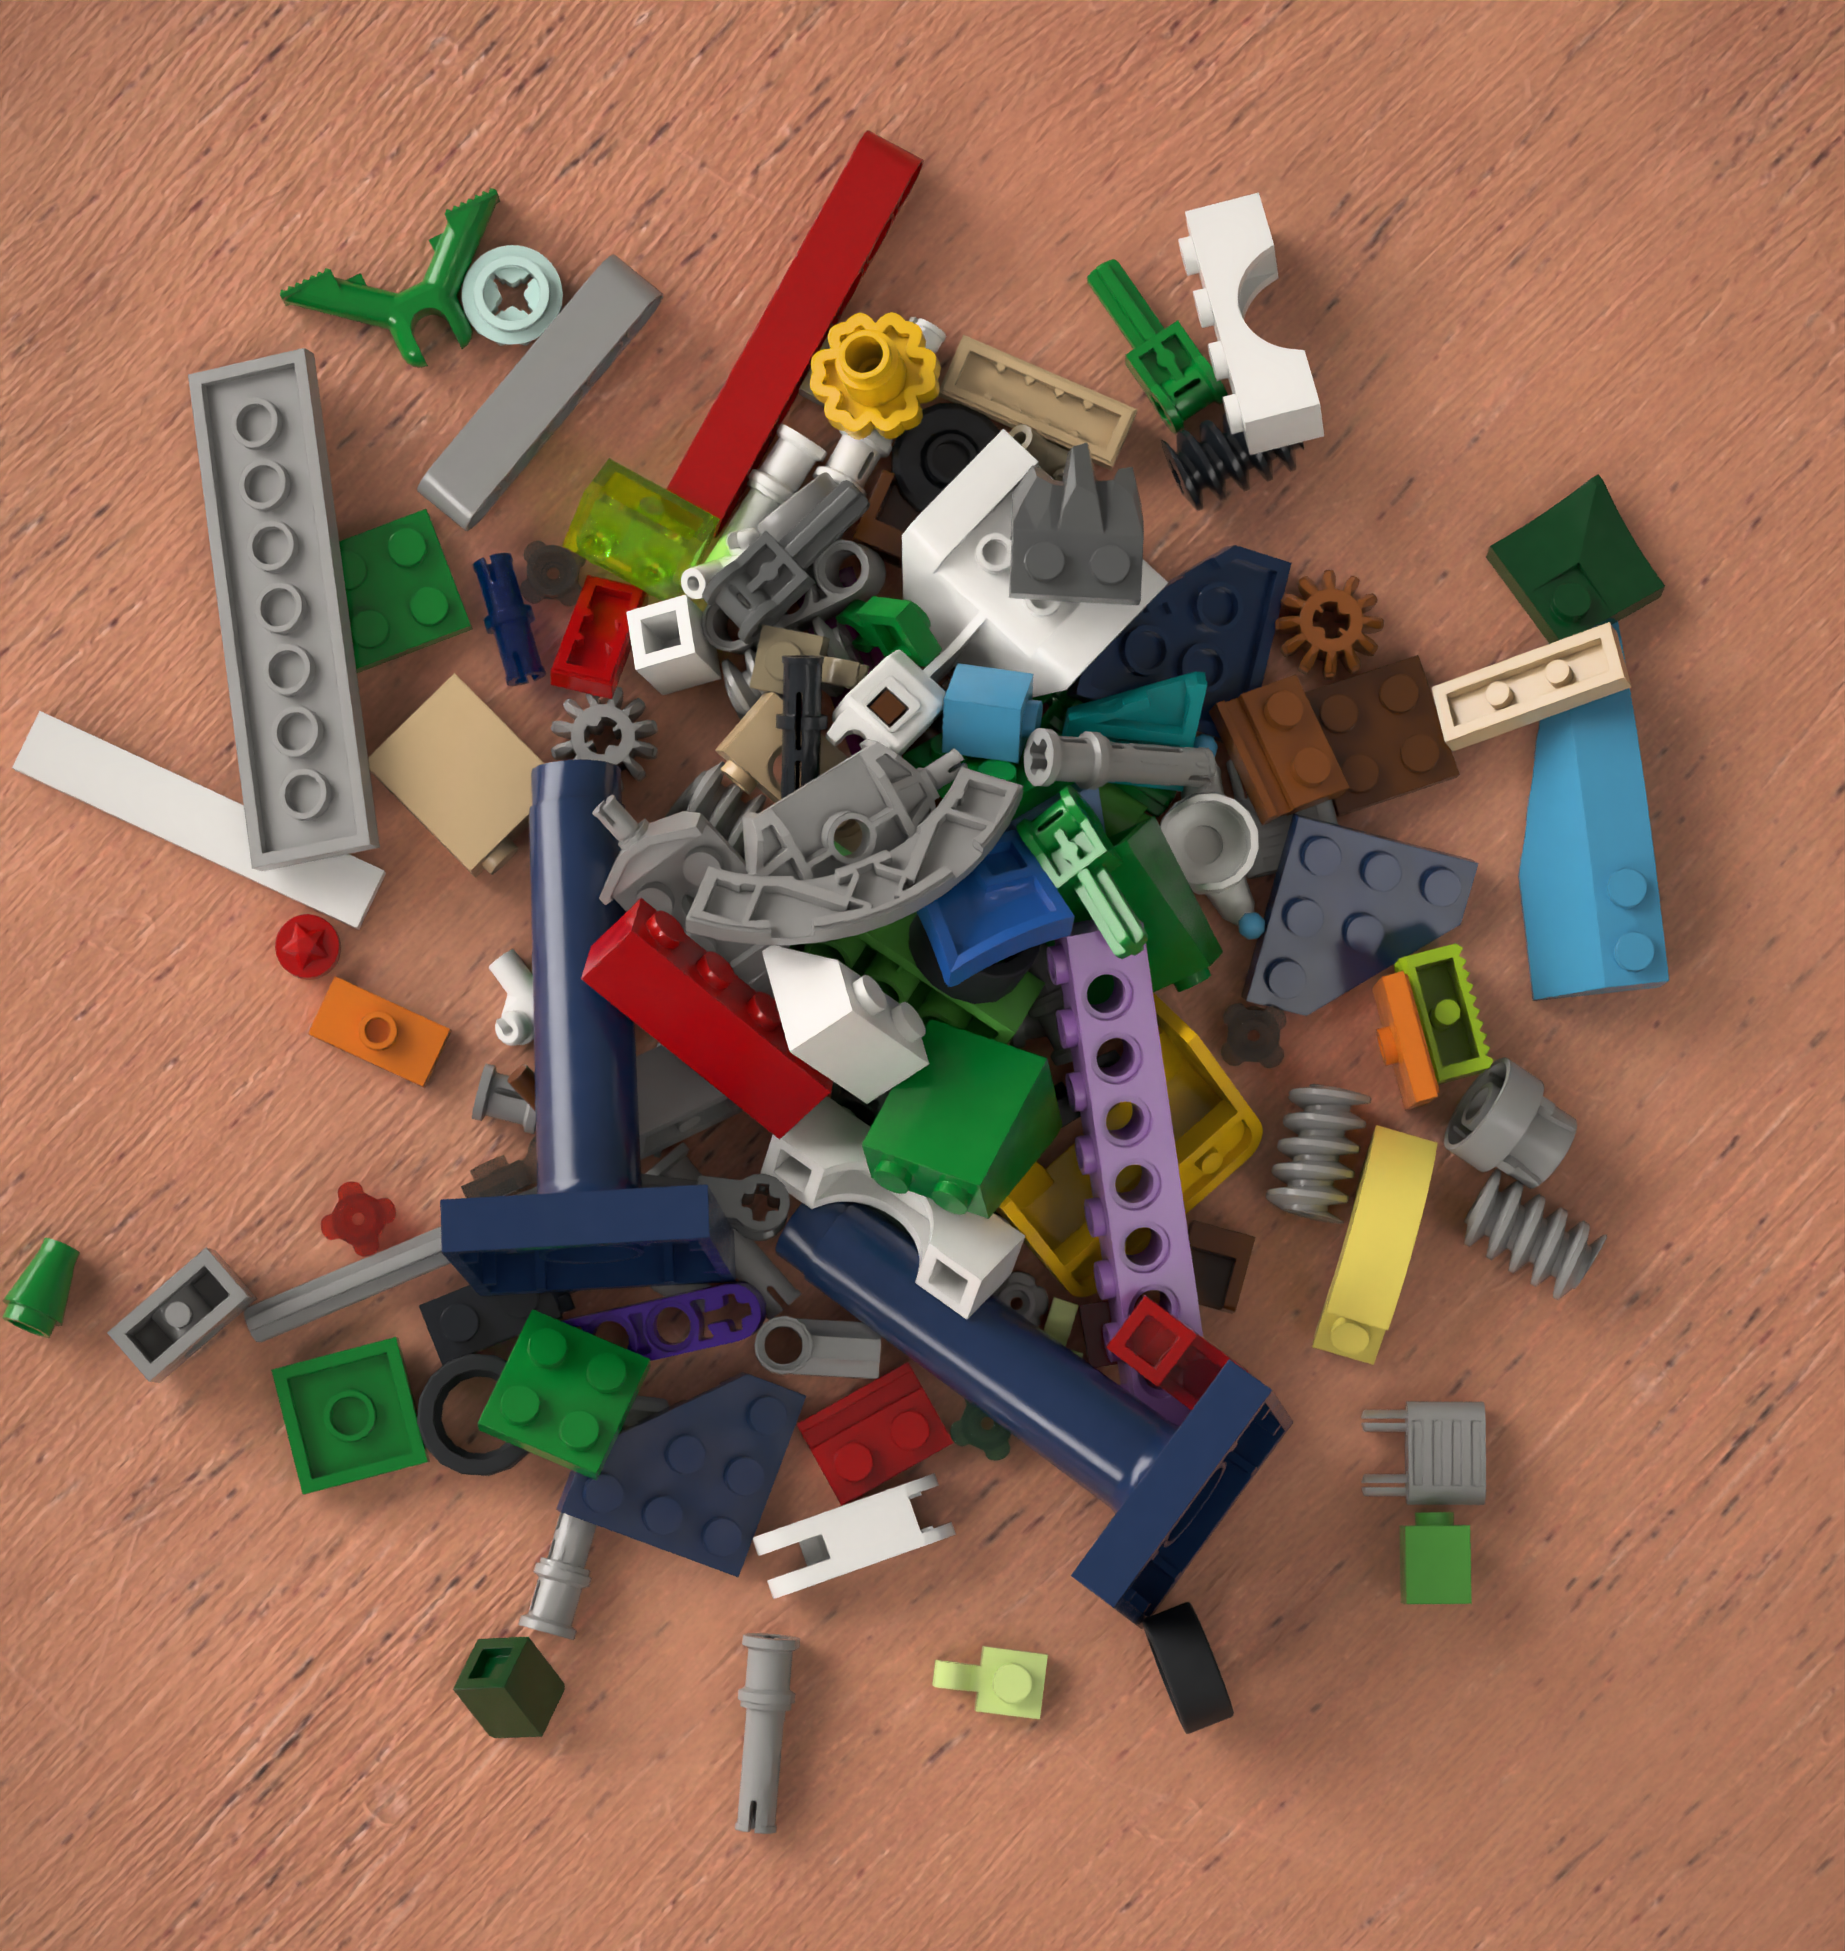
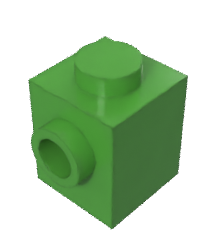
M1416 1512L1415 1525H1399L1401 1603L1472 1604L1470 1525H1454V1512Z

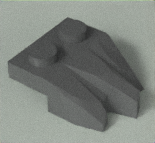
M1083 443L1070 449L1067 454L1062 481L1052 480L1042 468L1032 465L1013 491L1009 598L1139 605L1141 601L1144 521L1133 467L1118 469L1113 480L1097 481L1088 443Z

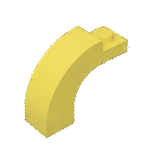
M1375 1126L1359 1174L1353 1209L1339 1261L1314 1334L1313 1348L1374 1365L1385 1331L1389 1330L1415 1245L1433 1172L1437 1142L1382 1126Z

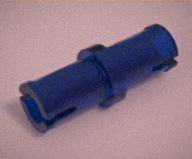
M511 553L490 555L491 564H487L486 559L481 558L474 562L472 566L477 574L488 612L483 621L487 633L494 634L506 674V683L508 686L529 683L528 675H532V679L536 681L544 677L546 671L544 666H542L530 625L535 620L531 605L524 604L512 563Z

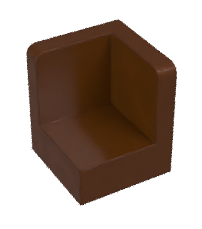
M883 469L869 499V509L862 515L855 530L853 542L870 547L880 555L883 561L902 569V535L921 512L916 511L901 496L895 483V474Z
M1193 1220L1189 1225L1188 1235L1198 1304L1232 1314L1236 1311L1256 1237Z

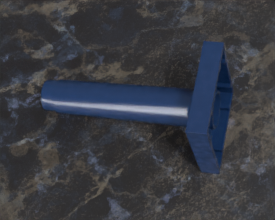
M589 759L553 761L533 768L531 772L532 806L529 809L537 1194L441 1199L442 1254L479 1296L736 1282L734 1230L708 1184L642 1187L635 1022L581 980L591 946L626 913L614 898L607 905H604L599 899L621 848L618 846L619 841L592 814L594 809L603 800L606 802L607 797L614 795L616 800L625 809V805L622 804L621 768L613 763Z
M835 1202L811 1209L801 1203L785 1225L775 1248L776 1254L803 1273L805 1280L1113 1510L1115 1516L1071 1576L1140 1629L1144 1628L1142 1624L1143 1619L1152 1616L1293 1424V1420L1273 1390L1230 1359L1183 1423L1178 1426L1167 1420L993 1294L968 1319H965L915 1283L920 1259L912 1236L866 1204Z

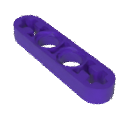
M736 1281L560 1321L573 1327H581L583 1331L592 1335L596 1334L598 1327L603 1322H617L628 1333L629 1344L627 1349L653 1361L737 1342L755 1334L765 1320L766 1303L761 1292L753 1285L743 1281ZM728 1294H735L738 1303H749L751 1314L742 1319L743 1329H736L732 1319H724L708 1324L713 1337H704V1316L696 1300H705L704 1312L718 1310L729 1304ZM667 1307H676L683 1310L690 1320L691 1330L688 1337L681 1343L665 1341L657 1330L658 1316Z

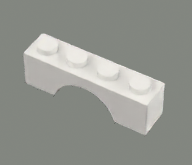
M1259 193L1185 211L1189 236L1178 239L1180 252L1187 276L1199 273L1203 289L1193 291L1201 327L1214 326L1217 341L1208 344L1216 380L1228 378L1232 390V395L1223 397L1231 434L1244 433L1250 455L1323 437L1324 429L1321 406L1305 350L1283 348L1270 344L1258 337L1244 321L1247 309L1256 295L1279 278L1274 243Z
M826 1096L780 1140L772 1135L761 1174L776 1177L784 1184L789 1194L811 1209L835 1202H857L876 1207L894 1217L907 1229L917 1246L920 1261L915 1283L965 1319H968L1011 1275L1025 1235L1012 1227L1006 1219L994 1213L989 1219L970 1212L958 1215L944 1210L933 1199L910 1191L905 1194H898L883 1188L874 1178H871L862 1148V1143L871 1127L857 1118L848 1108L837 1104Z

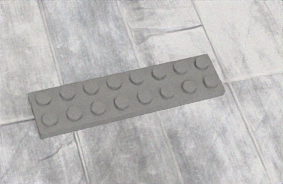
M302 348L188 374L252 869L267 871L380 848L314 353Z

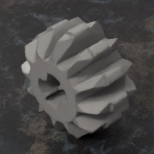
M620 687L616 688L613 699H608L607 704H601L599 696L586 694L590 707L584 711L576 701L567 699L563 706L568 715L575 720L574 723L561 720L553 721L551 730L557 736L571 740L552 747L553 758L555 760H566L575 757L573 760L589 759L613 763L621 768V772L626 769L635 780L642 781L646 777V773L642 766L634 760L635 756L649 760L656 759L658 754L657 747L650 743L638 741L658 732L657 724L654 720L634 723L646 708L645 703L640 698H637L621 710L623 690ZM605 726H612L616 739L622 738L619 746L608 745L604 755L596 754L597 750L593 741L588 742L590 734L601 735ZM621 779V791L623 792L624 784Z

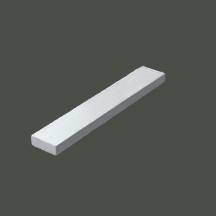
M39 711L12 767L19 773L358 930L386 875L384 870L350 854L267 871L252 869L244 805Z

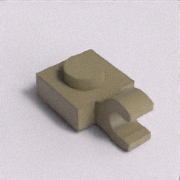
M762 624L749 688L783 695L784 663H782V656L784 655L823 656L822 683L853 689L868 675L869 666L855 661L826 657L830 641L827 637Z

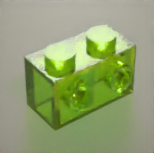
M609 458L584 491L562 546L582 556L590 563L600 566L647 592L648 595L665 601L682 595L684 592L681 586L682 574L689 568L701 565L720 519Z

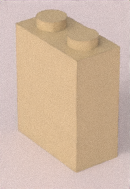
M455 673L368 757L370 772L475 878L484 869L491 875L496 873L517 852L518 847L513 841L529 826V809L532 806L531 772L533 768L544 763Z

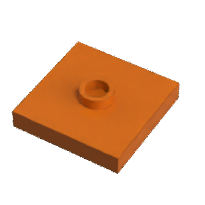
M1404 971L1382 976L1372 987V992L1382 1028L1376 1029L1380 1053L1385 1066L1393 1065L1403 1106L1406 1111L1427 1105L1438 1097L1437 1094L1440 1091L1408 974H1404Z

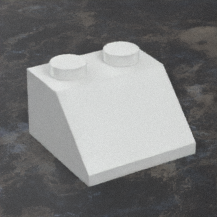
M771 945L762 951L788 1048L792 1054L866 1104L929 1065L921 1038L925 1035V1026L919 1014L910 1004L906 1002L899 1004L885 994L873 978L868 975L861 977L840 961L776 945Z

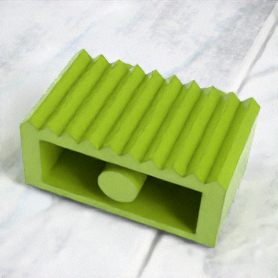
M1456 943L1399 958L1394 963L1395 973L1404 971V974H1408L1438 1085L1481 1074L1490 1068L1494 1059L1487 1056L1491 1047L1483 1043L1487 1034L1481 1032L1480 1028L1484 1022L1476 1018L1480 1012V1009L1473 1006L1477 997L1469 993L1473 984L1466 981L1470 972L1463 969V966L1467 960L1459 956L1463 947Z

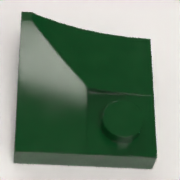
M1599 474L1590 478L1566 498L1528 524L1492 544L1486 556L1487 560L1549 644L1608 622L1612 625L1659 599L1665 588V585L1629 532Z

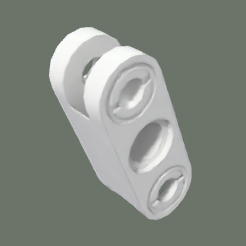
M935 1473L753 1537L758 1556L799 1542L807 1564L806 1567L767 1580L773 1599L956 1535L952 1522L936 1528L929 1526L920 1529L910 1499L922 1495V1491L939 1486Z

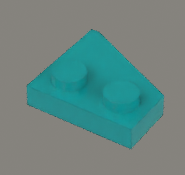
M1191 672L1067 708L1061 736L1079 737L1085 731L1100 732L1110 742L1193 748L1207 689L1205 672ZM1117 781L1109 782L1175 791H1183L1184 786L1179 785L1167 786L1136 784L1131 782Z

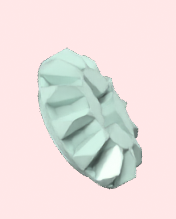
M506 245L484 253L472 264L463 282L462 304L469 322L478 334L483 335L500 346L506 344L527 346L532 340L540 337L562 311V283L556 269L546 257L528 247ZM495 278L502 284L506 283L512 288L518 287L521 283L525 284L532 278L523 294L531 311L529 315L524 310L520 311L514 306L507 308L505 311L501 310L496 316L494 315L503 300L497 284L493 281Z

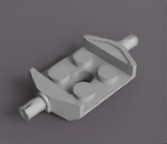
M866 739L859 744L862 750L759 814L750 811L742 816L747 873L758 876H794L796 880L815 879L834 875L835 869L859 862L883 850L890 852L917 832V826L936 808L935 800L940 797L937 790L955 780L961 767L968 769L966 763H960L964 758L953 748L928 766L915 769L899 754L880 742ZM854 819L861 827L862 841L855 852L843 856L834 846V833L843 821Z
M614 795L607 797L606 802L603 800L594 809L592 814L619 841L618 846L621 848V851L600 894L599 899L602 903L607 905L614 898L627 912L642 898L657 911L662 910L669 913L681 924L685 934L707 952L713 951L721 955L731 965L735 975L756 992H764L775 1000L762 951L771 945L724 941L686 932V917L692 906L687 899L686 893L700 887L708 866L730 872L748 874L745 860L702 813L682 811L651 823L644 819L637 824L634 818L616 800ZM776 945L788 949L790 945Z

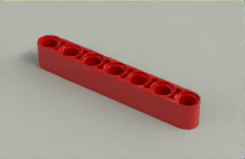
M869 130L864 133L673 475L661 500V509L715 538L722 532L747 488L746 484L749 480L750 472L752 469L758 468L777 434V429L783 423L797 398L799 388L811 368L812 356L820 351L829 330L839 322L911 192L922 169L923 159Z

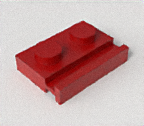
M909 1362L796 1424L841 1506L954 1443Z

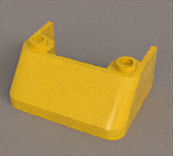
M1153 992L1186 1215L1253 1155L1261 1142L1263 1128L1260 1120L1198 1034ZM1120 1102L1108 1112L1106 1117L1108 1130L1121 1129L1130 1121L1132 1116L1131 1102ZM1074 1143L1046 1169L1036 1161L996 1209V1212L1006 1219L1012 1227L1025 1235L1023 1242L1070 1294L1077 1297H1086L1098 1292L1094 1278V1262L1101 1261L1102 1255L1099 1237H1091L1085 1217L1084 1201L1085 1199L1093 1198L1090 1174L1083 1175L1081 1173ZM1129 1165L1119 1172L1115 1182L1117 1192H1128L1138 1185L1142 1175L1140 1165ZM1138 1228L1129 1234L1125 1242L1126 1254H1138L1148 1246L1151 1239L1150 1228Z

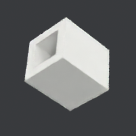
M687 595L626 612L635 670L662 695L722 679L717 648L711 645L703 635L701 626L703 612Z

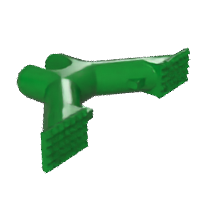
M490 188L489 193L483 191L481 196L475 195L474 200L468 198L467 203L461 202L459 207L453 206L452 210L446 209L447 225L444 232L429 239L435 253L422 282L399 293L367 286L361 273L344 280L334 277L332 271L325 268L324 273L318 272L316 277L311 275L309 280L303 279L302 284L296 282L295 287L289 286L287 291L281 290L280 296L285 306L294 305L388 329L403 359L412 367L423 368L428 366L414 338L415 326L425 316L437 315L444 318L450 325L461 349L465 348L472 339L473 331L457 295L495 206L500 202L496 189Z

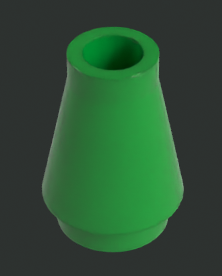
M44 1238L35 1257L3 1299V1302L8 1306L2 1318L24 1331L44 1338H50L55 1325H63L74 1267L80 1252L57 1240Z

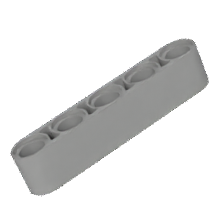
M616 255L609 256L593 272L432 464L420 481L417 492L465 531L472 529L487 514L646 324L660 305L664 294Z

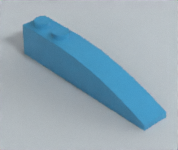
M1616 622L1612 624V626L1618 634L1620 646L1625 660L1619 623ZM1628 688L1547 717L1539 722L1534 751L1535 760L1531 791L1528 797L1525 819L1527 821L1518 873L1533 1001L1659 988L1669 981L1647 795L1631 691Z

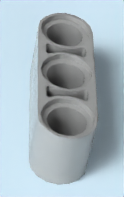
M847 540L835 541L805 569L816 583L805 593L804 603L801 608L793 614H788L786 611L773 627L790 630L796 626L803 632L813 627L812 618L816 616L826 621L837 616L855 599L864 602L868 601L872 596H876L885 583L886 569L884 561L870 547ZM857 555L861 562V575L856 583L845 588L839 578L840 566L849 556ZM738 593L737 596L748 609H751L752 606L741 593ZM717 604L706 606L703 611L701 626L703 635L711 645L717 649L744 655L745 650L749 648L757 653L759 639L750 644H745L741 639L733 641L727 630L729 617Z

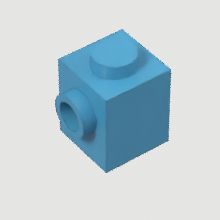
M957 663L944 697L942 752L948 753L951 749L955 748L964 756L1019 763L1027 738H1029L1034 730L1040 728L1042 720V701L1032 700L1033 674Z

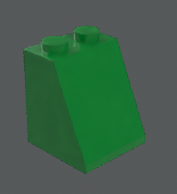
M1151 816L1108 837L1123 861V864L1110 874L1137 918L1143 922V927L1148 934L1146 947L1153 992L1171 984H1174L1177 992H1182L1212 976L1208 967L1216 961L1223 953V950L1155 816ZM1061 895L1075 916L1073 923L1092 920L1079 897L1071 902ZM1055 940L1048 941L1045 943L1048 947L1054 946ZM1112 975L1098 976L1090 983L1087 990L1089 1004L1103 1003L1111 996L1114 989Z
M930 1018L925 1026V1035L921 1037L929 1065L891 1089L862 1143L871 1178H874L883 1188L898 1194H905L910 1191L933 1199L944 1210L954 1214L963 1215L970 1212L989 1219L1056 1138L1063 1126L1048 1059Z

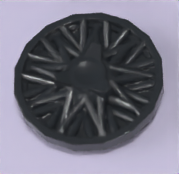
M938 403L922 409L923 418L921 423L912 429L905 430L896 438L891 450V472L895 474V483L899 493L916 511L922 512L1000 433V430L986 415L962 404Z

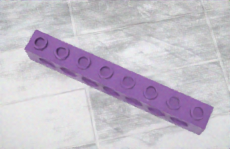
M1093 919L1073 923L1070 936L1055 939V945L1047 947V963L1053 984H1061L1065 1009L1056 1011V1023L1062 1047L1064 1049L1071 1048L1074 1072L1066 1074V1090L1072 1111H1080L1084 1135L1075 1137V1150L1081 1173L1083 1175L1090 1174L1093 1198L1085 1199L1084 1210L1091 1237H1099L1102 1260L1094 1262V1278L1101 1300L1108 1299L1111 1323L1103 1324L1105 1348L1134 1310L1138 1297L1150 1290L1159 1291V1305L1203 1337L1146 943L1144 944V950L1138 955H1130L1120 959L1113 954ZM1112 975L1114 989L1111 996L1103 1003L1089 1004L1087 990L1090 983L1098 976ZM1121 1038L1123 1053L1118 1062L1110 1067H1098L1096 1058L1100 1046L1109 1039ZM1131 1102L1132 1116L1130 1121L1121 1129L1108 1130L1106 1117L1109 1110L1117 1103ZM1129 1165H1140L1142 1175L1138 1185L1131 1191L1117 1192L1115 1182L1119 1172ZM1138 1228H1150L1151 1239L1148 1246L1138 1254H1126L1125 1242L1129 1234ZM1106 1348L1109 1360L1111 1362H1118L1120 1386L1167 1420L1180 1426L1191 1410L1161 1387H1157L1147 1378H1144L1143 1375Z

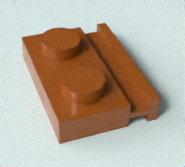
M1296 674L1245 692L1238 698L1230 701L1218 702L1209 711L1261 825L1268 824L1278 817L1289 816L1342 796L1349 788Z

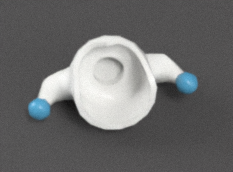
M1205 734L1195 737L1193 748H1209L1215 757L1218 746L1214 738ZM1216 763L1214 777L1199 775V777L1209 778L1212 782L1211 785L1206 789L1184 786L1183 791H1181V800L1174 803L1172 808L1161 819L1159 826L1192 891L1199 895L1205 894L1221 917L1237 925L1239 933L1246 939H1257L1265 931V920L1258 913L1254 912L1255 901L1250 892L1246 874L1252 869L1259 849L1258 829L1249 811L1235 799L1224 795L1221 770Z

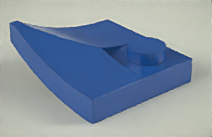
M1017 829L1004 832L994 848L968 876L946 894L917 911L934 950L944 982L948 987L960 984L981 970L1011 955L1048 941L1070 936L1075 917L1046 872L1020 837Z

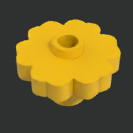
M894 312L886 313L876 323L867 314L856 313L848 318L846 322L834 325L828 333V342L831 348L816 352L811 359L813 373L810 379V388L816 399L825 404L824 412L829 423L834 428L845 431L850 437L857 440L866 438L874 429L884 438L894 439L905 430L918 426L923 418L920 404L934 400L940 392L938 378L941 369L935 353L925 348L926 339L921 328L913 322L905 321L903 317Z

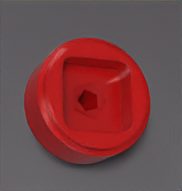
M303 914L291 918L280 928L275 941V952L278 961L286 971L297 978L312 980L321 978L333 970L340 958L341 942L337 931L325 919L316 915Z

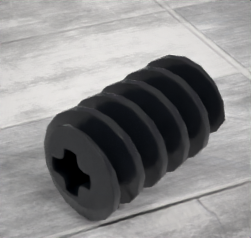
M1226 412L1223 414V433L1212 421L1205 420L1201 422L1199 426L1200 443L1186 430L1179 431L1176 435L1177 452L1165 441L1161 440L1166 460L1178 488L1197 511L1203 509V489L1209 488L1220 501L1226 500L1227 479L1232 478L1243 491H1247L1250 489V469L1255 468L1268 482L1273 480L1272 460L1279 458L1291 472L1296 470L1295 450L1299 448L1304 450L1303 442L1250 455L1244 433L1231 434Z

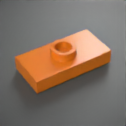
M334 976L307 1034L425 1088L452 1030Z

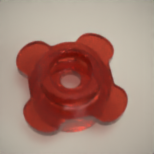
M346 1182L338 1189L339 1201L332 1214L323 1217L321 1231L329 1240L341 1239L353 1245L355 1253L359 1256H371L380 1247L378 1238L382 1235L386 1224L394 1221L396 1207L388 1198L376 1199L364 1193L362 1185L358 1182ZM356 1213L364 1215L365 1220L363 1224L355 1225L352 1218Z

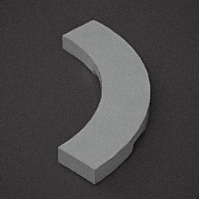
M961 767L949 791L932 813L917 826V832L890 852L883 850L859 862L837 868L834 875L808 880H796L794 876H758L735 873L708 866L686 917V932L718 940L754 945H797L855 936L889 925L919 911L946 894L978 866L994 848L1009 826L1022 800L1023 786Z

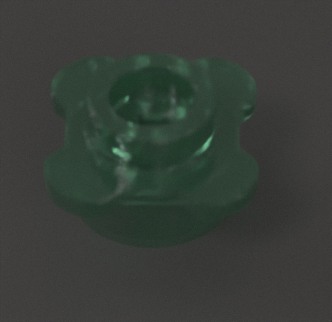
M964 1398L967 1406L963 1415L950 1428V1435L954 1443L958 1446L970 1444L984 1450L986 1457L993 1461L1005 1458L1010 1452L1008 1440L1011 1433L994 1420V1425L991 1429H983L981 1421L989 1416Z

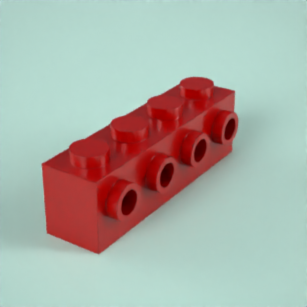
M640 898L591 946L581 980L779 1140L831 1093L833 1081L789 1051L776 1001L764 992H756L735 975L731 965L721 955L713 951L707 952L685 934L681 924L669 913L662 910L657 911L644 899Z

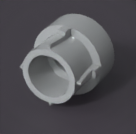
M1504 1057L1493 1062L1490 1068L1481 1073L1466 1091L1448 1123L1444 1137V1146L1480 1172H1487L1497 1167L1524 1186L1532 1189L1542 1184L1555 1171L1567 1154L1576 1134L1577 1121L1543 1096L1544 1084L1541 1080Z

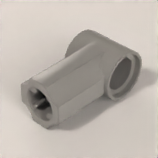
M781 1316L774 1317L765 1322L757 1332L754 1344L755 1354L761 1366L770 1373L778 1375L793 1374L878 1379L881 1336L863 1322L801 1319ZM786 1327L792 1329L801 1339V1354L792 1363H775L765 1352V1339L776 1328Z

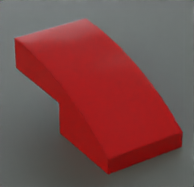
M1144 1295L1106 1346L1109 1351L1154 1385L1161 1387L1190 1410L1194 1408L1229 1359L1247 1371V1369L1146 1295Z

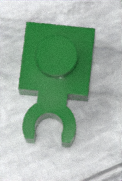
M872 596L867 602L855 599L836 617L839 624L849 625L859 633L852 642V645L861 652L868 653L874 647H879L884 657H887L894 651L901 650L918 666L927 667L942 651L941 646L929 629L931 622L927 614L917 604L909 600Z

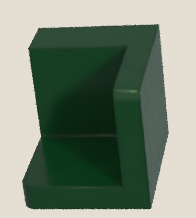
M529 1637L487 1638L477 1640L453 1690L489 1736L493 1738L542 1737L563 1695L565 1684Z

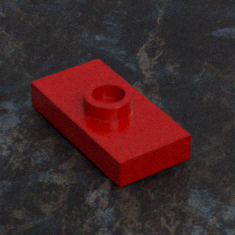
M587 575L550 671L551 685L613 699L632 648L626 612L648 605V589Z

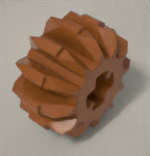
M1325 570L1321 580L1322 590L1319 591L1314 582L1308 576H1304L1299 579L1297 584L1303 599L1292 594H1284L1282 597L1281 606L1293 616L1277 619L1275 621V631L1281 634L1296 635L1287 640L1282 645L1280 651L1284 657L1292 656L1301 649L1306 653L1298 668L1301 673L1308 674L1317 659L1323 661L1322 674L1324 679L1333 680L1337 671V659H1340L1344 668L1350 674H1354L1361 667L1355 651L1366 656H1374L1378 645L1365 634L1380 632L1384 627V620L1377 616H1363L1364 613L1376 605L1378 599L1374 593L1366 594L1357 601L1352 597L1358 588L1359 578L1351 576L1346 581L1342 591L1335 589L1336 576L1334 571ZM1325 611L1333 612L1334 622L1345 625L1346 630L1339 628L1334 639L1325 638L1324 628L1313 626L1312 620L1318 623Z

